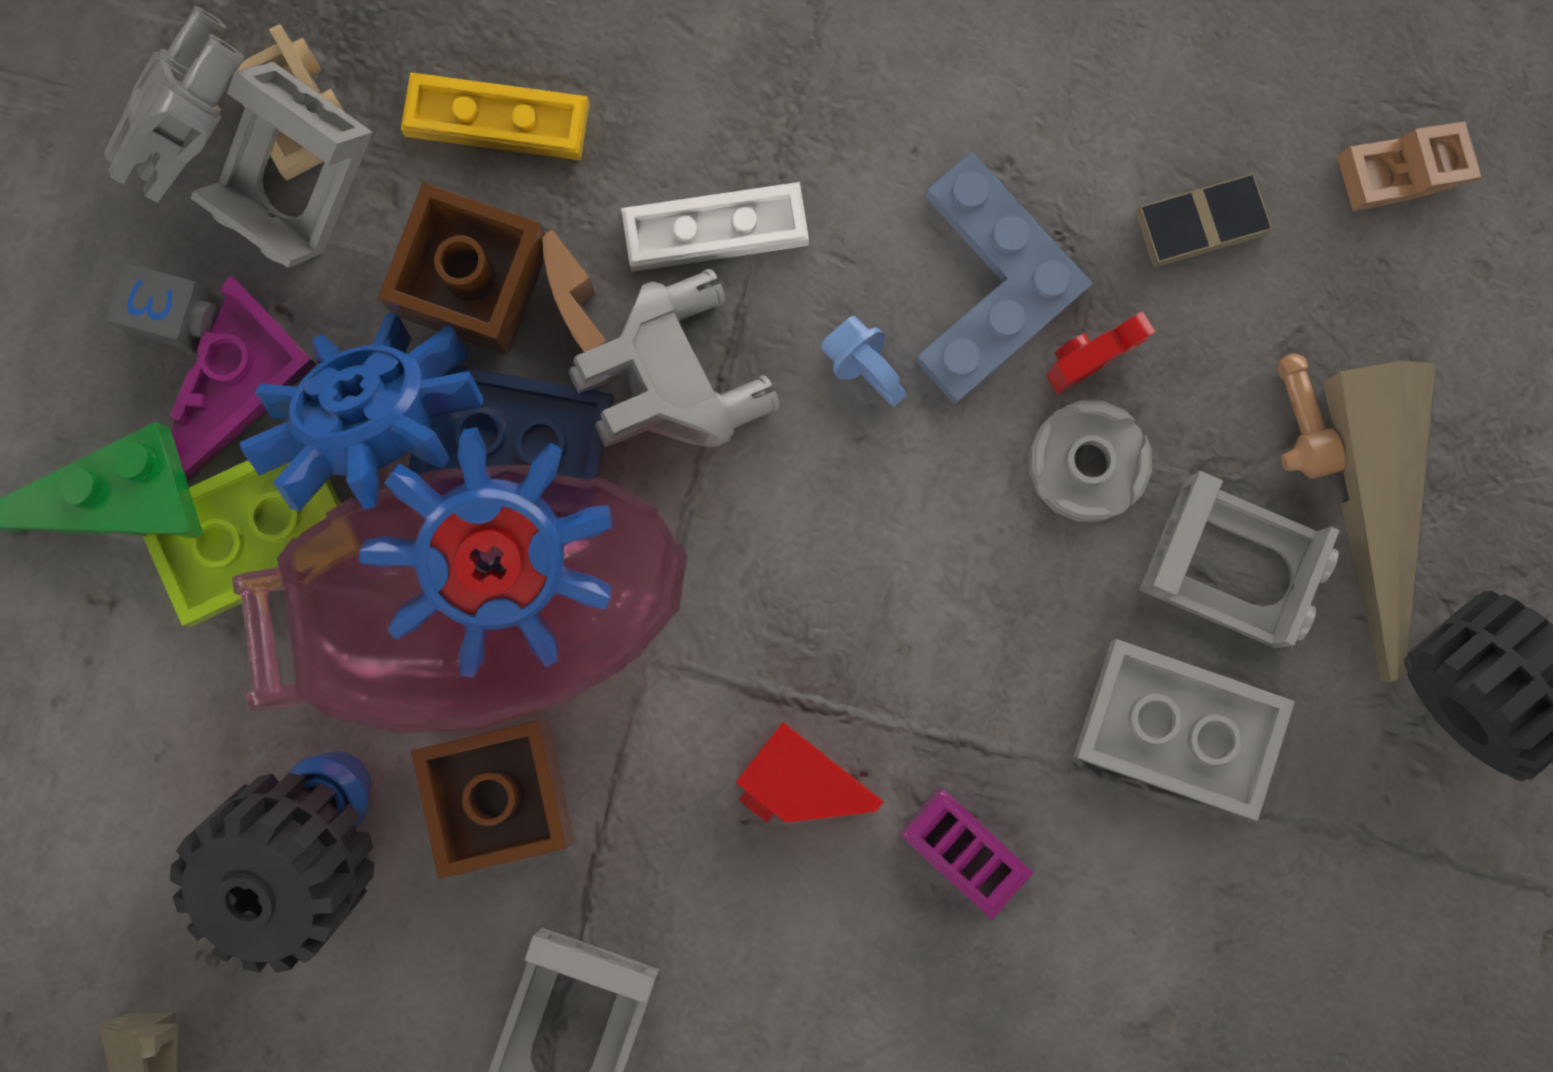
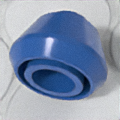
M333 751L307 757L291 769L289 773L306 777L304 791L307 788L314 790L322 783L336 792L332 800L337 804V811L340 812L350 803L360 815V818L354 823L355 828L362 823L368 811L372 782L367 768L359 759L346 752Z

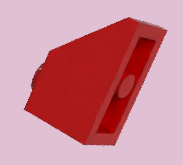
M781 722L735 782L745 790L738 800L766 823L770 821L774 814L785 823L872 813L876 812L884 802L784 722Z

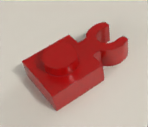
M1140 312L1112 331H1107L1090 341L1086 333H1083L1054 352L1059 361L1048 371L1046 377L1056 393L1060 395L1103 369L1116 358L1146 342L1148 337L1155 333V330L1144 313Z

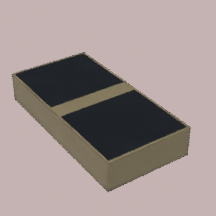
M1254 173L1142 205L1135 212L1153 268L1267 235L1272 230Z

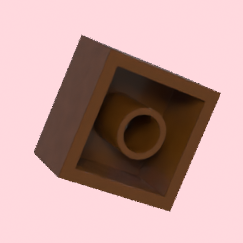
M423 182L378 298L391 313H398L399 317L436 331H441L449 325L455 330L459 339L508 356L544 262L542 236L545 235L544 229L540 222Z
M548 720L532 721L411 750L438 880L567 849L575 843Z

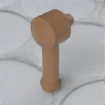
M1288 354L1278 362L1279 377L1284 380L1301 435H1299L1294 449L1281 455L1282 466L1285 471L1299 470L1310 479L1341 472L1346 465L1344 445L1335 429H1326L1307 372L1308 363L1306 358L1299 354Z

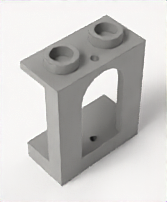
M274 62L234 71L227 94L245 106L219 182L194 190L191 199L212 213L213 218L218 223L234 229L257 245L267 258L290 268L324 253L373 132ZM279 131L324 162L309 203L304 212L298 217H290L280 213L269 202L264 191V170Z
M1202 471L1186 478L1182 483L1139 591L1272 648L1294 646L1296 640H1303L1311 629L1316 616V607L1312 606L1311 602L1319 583L1323 584L1329 579L1337 564L1339 551L1333 547L1340 530L1328 527L1316 531L1220 490L1223 480ZM1206 522L1265 546L1283 558L1288 566L1290 581L1288 590L1281 600L1273 605L1264 607L1253 605L1185 576Z
M541 927L533 935L524 959V961H527L487 1072H536L531 1057L533 1044L558 973L617 993L589 1072H624L659 969Z

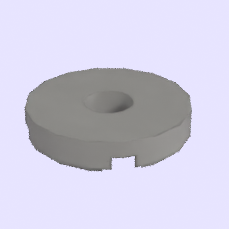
M1080 400L1057 410L1037 429L1029 448V475L1037 495L1055 513L1077 522H1101L1125 512L1143 495L1152 474V448L1147 436H1143L1141 429L1135 424L1137 421L1126 410L1105 401ZM1091 445L1103 453L1106 467L1101 476L1088 477L1077 469L1074 457L1079 447Z

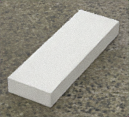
M800 182L621 208L631 272L809 245Z

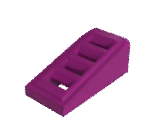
M940 787L936 789L898 832L907 843L991 920L1033 874L1023 862L975 817ZM949 813L956 821L931 847L924 839L942 818ZM967 829L974 836L973 839L951 863H948L942 857L943 854ZM985 846L992 854L973 876L967 880L960 872ZM1003 862L1011 871L986 898L978 889Z

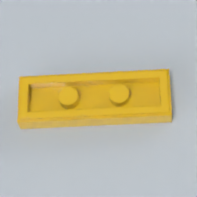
M410 72L401 131L405 137L581 161L590 103L588 96Z

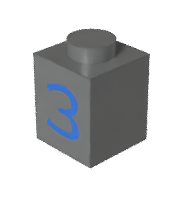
M124 262L105 321L128 335L198 354L197 348L204 331L211 332L217 318L216 296L194 280Z

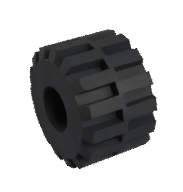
M1483 591L1480 595H1475L1409 651L1408 655L1404 658V666L1408 672L1407 676L1426 709L1458 744L1477 759L1503 775L1506 774L1519 781H1525L1526 779L1531 781L1553 762V624L1515 598L1505 594L1500 596L1494 591Z
M272 773L257 777L249 786L244 784L183 839L176 850L180 857L171 865L170 881L182 887L172 896L177 913L189 914L192 922L186 927L197 941L203 937L209 940L215 946L212 954L226 963L232 956L241 959L244 970L260 973L269 963L273 970L278 973L291 970L299 960L303 963L309 961L319 952L367 893L366 885L373 878L375 863L365 858L373 849L369 832H357L354 826L360 815L350 803L340 812L337 811V804L332 800L336 792L322 783L314 790L307 788L304 791L306 777L303 775L288 773L279 782Z

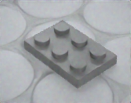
M1114 639L1111 640L1073 757L1244 818L1258 821L1295 701Z

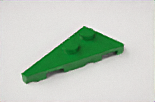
M158 422L135 431L0 498V530L6 532L46 530L62 534L108 535L109 533H121L127 536L146 537L147 534L178 535L184 538H197L203 535L171 429Z

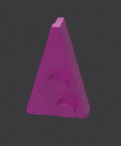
M232 275L223 284L221 293L225 295L215 323L211 332L204 331L197 348V362L187 372L169 416L170 419L174 420L171 433L187 482L266 411L254 393L261 383L294 386L317 365Z

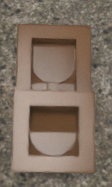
M1465 121L1414 129L1400 139L1350 146L1337 155L1352 211L1415 199L1469 184L1482 178Z
M550 230L542 236L547 277L561 315L581 353H584L607 343L606 339L579 306L594 295L595 292L588 275L554 231Z

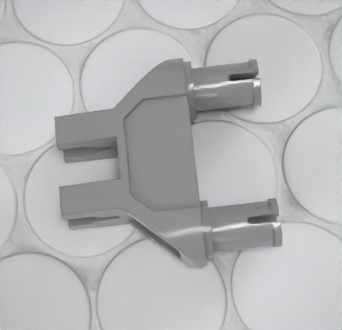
M194 6L168 51L161 49L160 52L152 54L133 87L126 108L104 151L106 160L112 163L109 168L110 178L123 185L130 175L132 168L136 164L141 163L137 171L139 178L147 181L143 187L144 195L157 203L184 166L202 150L221 120L219 113L221 108L217 103L232 80L234 71L238 70L245 59L243 54L221 40L227 30V26L202 8Z
M706 269L698 275L667 287L656 282L642 285L620 337L575 356L573 361L576 366L570 368L568 374L578 394L623 378L633 397L603 410L600 414L602 420L596 422L595 428L605 448L648 430L682 442L716 447L730 441L734 428L779 410V399L776 391L768 394L765 393V390L771 388L772 384L764 375L721 395L713 391L679 324V321L713 307L717 308L724 305L725 294L721 283L712 287L710 283L715 282L718 278L713 270Z

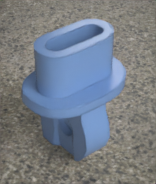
M851 316L823 340L820 349L834 362L832 370L837 379L849 380L861 375L894 408L907 395L905 390L899 385L897 373L880 356L885 334L877 327L868 329L856 316Z

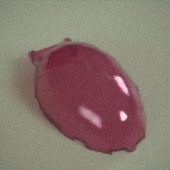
M531 465L489 466L487 469L491 479L520 484L527 476ZM462 468L436 469L419 474L432 489L443 496L452 489L465 484ZM557 474L540 496L557 518L575 514L588 507L609 505L612 513L611 529L596 537L578 540L565 545L563 563L564 566L571 570L595 576L611 586V597L607 608L604 610L585 606L565 596L554 594L540 612L556 634L559 645L558 661L545 667L532 653L524 634L517 625L503 629H488L486 632L485 657L474 678L460 676L458 652L465 636V625L450 619L438 611L426 619L417 630L397 640L387 631L393 616L400 606L423 591L418 581L415 567H377L360 564L359 550L366 539L382 536L418 538L425 520L413 508L399 500L389 488L378 490L377 506L364 510L358 499L353 500L351 497L325 513L327 518L302 532L297 539L293 537L277 557V568L247 572L232 578L233 592L241 595L253 685V692L247 694L248 709L267 710L308 703L327 717L396 733L481 729L567 703L636 662L671 621L680 608L688 556L682 545L678 544L664 519L658 513L657 508L605 479L592 477V480ZM493 546L486 553L480 552L479 557L489 563L493 557H501L503 552ZM279 590L284 591L296 680L295 684L283 686L280 685L268 592Z

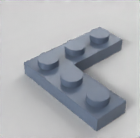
M973 152L968 154L928 188L925 196L1003 282L916 358L917 364L955 406L1093 285L1086 275Z

